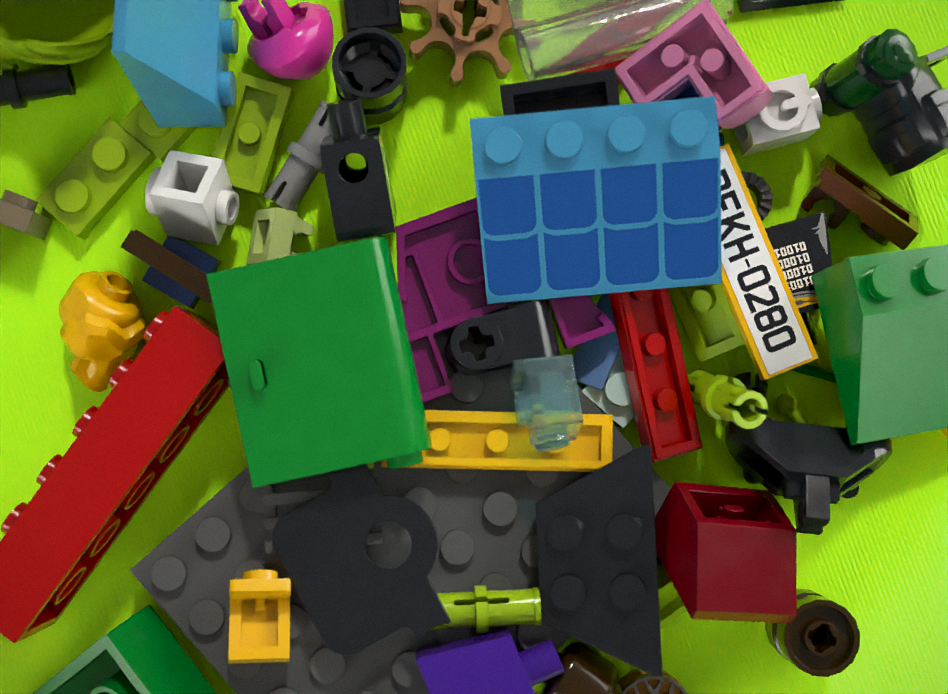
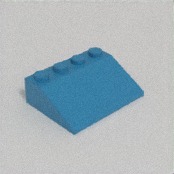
M115 0L112 53L158 127H226L227 106H235L236 103L235 76L232 71L228 72L229 54H236L238 51V28L236 20L231 19V2H239V0Z

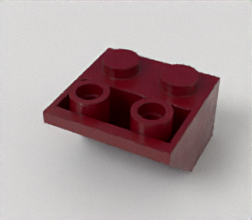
M674 482L655 516L657 554L690 618L693 620L791 624L796 617L797 532L774 495L769 490Z

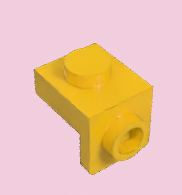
M250 570L242 573V579L230 580L229 664L289 662L291 579H278V572L273 570Z

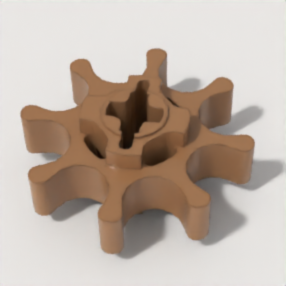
M400 0V11L402 13L419 14L429 22L431 27L425 37L410 43L409 57L414 61H418L431 49L446 51L454 62V67L449 77V85L453 88L461 86L463 65L473 58L488 60L493 66L498 79L503 80L507 78L511 69V63L501 54L499 41L509 35H516L531 41L538 29V23L535 20L515 18L508 10V0H475L473 8L475 11L474 22L470 26L468 36H463L462 14L467 7L468 0Z

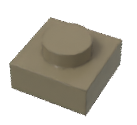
M5 189L0 199V224L45 241L53 220L35 213L37 201Z

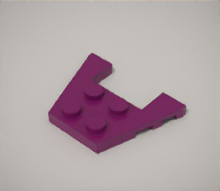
M477 197L396 226L398 290L423 402L454 391L437 347L434 333L456 326L466 319L482 316L518 303L487 304ZM589 295L546 299L564 349L615 331L612 321L604 312L600 311Z

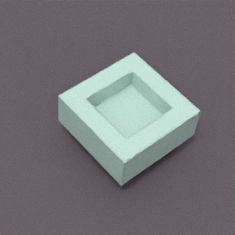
M619 350L603 389L585 385L582 388V392L604 414L613 415V422L620 429H624L635 415L622 355Z

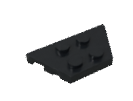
M643 444L536 503L541 622L652 676H662L663 661L652 444Z

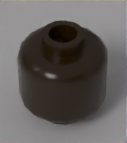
M576 641L565 646L561 652L556 650L565 673L542 682L538 690V694H622L623 687L617 684L619 674L613 663L583 643Z

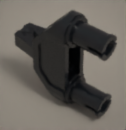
M751 372L740 373L734 376L745 385L746 389L761 393L767 401V379L760 380L758 373H756L755 387L751 388ZM755 406L756 411L767 415L760 426L754 429H745L737 426L733 421H729L725 427V444L734 460L772 494L783 496L784 499L793 500L797 533L821 535L823 527L827 526L830 521V504L837 505L840 496L873 474L888 460L893 452L891 439L851 445L846 422L845 428L772 420L768 417L767 409H761Z

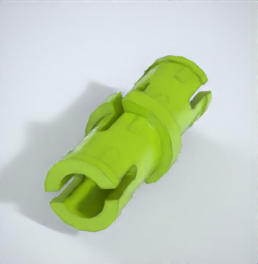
M704 369L695 370L689 374V384L695 386V390L690 388L693 403L701 405L710 417L719 421L720 419L723 421H733L737 426L745 429H754L760 426L766 419L767 415L755 410V406L761 409H768L766 398L761 393L746 389L739 379L729 375L716 376Z
M474 585V591L437 593L451 618V622L435 626L431 629L475 627L476 633H488V627L533 624L534 626H540L541 600L539 588L487 591L486 585Z

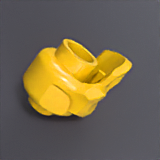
M114 271L81 273L73 280L59 304V316L63 322L60 335L75 356L69 367L86 387L95 392H102L108 388L107 384L110 377L122 362L135 354L138 342L143 338L146 321L141 316V302L133 291L132 283L126 277Z

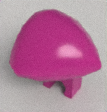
M243 0L238 6L252 32L247 45V52L252 61L263 71L281 79H311L328 67L333 51L334 35L333 22L327 7L315 3L300 2L289 8L285 0H262L261 3L264 7L261 6L258 0Z

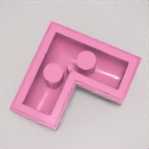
M709 0L699 2L615 67L617 79L634 104L673 100L690 86L694 87L700 97L715 96L718 125L724 129L735 128L749 121L760 113L773 97L772 91Z

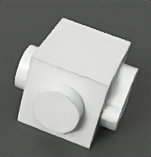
M805 73L766 83L773 94L770 103L755 117L734 128L741 156L804 141L820 128L819 121L822 119L821 100L815 88L809 89Z
M170 150L162 167L155 168L149 176L145 191L147 211L150 215L158 216L166 236L218 246L227 225H232L235 222L239 212V195L233 189L224 160Z

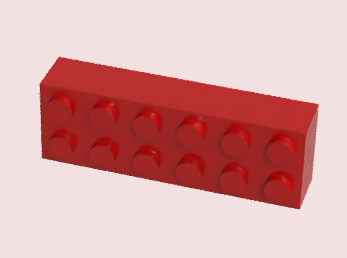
M174 305L169 313L162 311L151 321L143 335V339L147 341L146 345L134 361L128 358L118 366L107 384L112 391L99 408L92 406L80 417L72 430V434L77 437L63 456L61 454L55 455L43 467L36 479V482L41 487L29 503H20L2 523L0 531L5 535L0 541V633L14 644L57 622L228 389L229 385L226 381L228 372L218 328L201 315Z

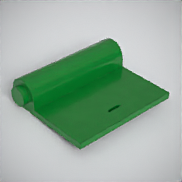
M387 237L354 241L206 274L253 488L386 459L388 469L402 468L423 462L421 451L432 448V442ZM258 360H260V361L263 363V367H264V372H265L266 381H267V386H266L265 389H264V387H265V380H264V375H263V371H262V366H261V363H260Z

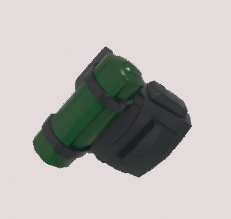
M886 29L881 34L868 38L856 51L839 63H832L810 83L809 89L815 88L819 94L823 114L834 117L847 112H853L856 120L863 127L871 149L889 176L906 172L948 154L947 88H942L931 69L948 58V46L918 57L916 47L907 34L898 29Z

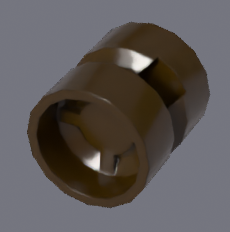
M796 588V617L791 624L765 623V631L769 643L775 650L798 669L812 676L829 677L841 673L853 663L860 649V631L856 619L845 607L810 589Z

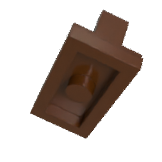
M827 154L821 161L818 178L803 197L802 209L809 212L817 201L827 200L829 197L835 199V210L827 218V225L830 229L838 228L851 212L857 214V219L862 221L860 228L871 239L884 246L892 242L901 250H905L919 234L918 217Z

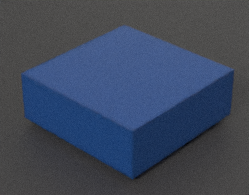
M167 236L162 245L207 274L216 272L222 263L181 238ZM151 266L142 281L191 309H195L201 298Z

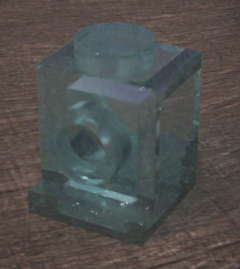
M572 354L513 360L509 384L510 391L514 392V407L518 427L527 426L530 445H534L535 450L553 451L567 447L570 441L577 439L583 424Z

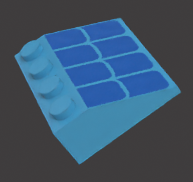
M715 96L470 119L487 304L721 283V154Z

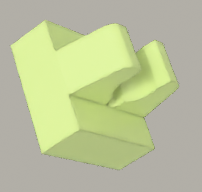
M278 207L255 210L246 265L295 255L296 253L291 248L293 236H313V225L297 217V212Z

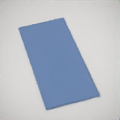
M601 294L596 306L612 321L615 331L579 344L567 371L574 381L601 390L620 350L608 294Z

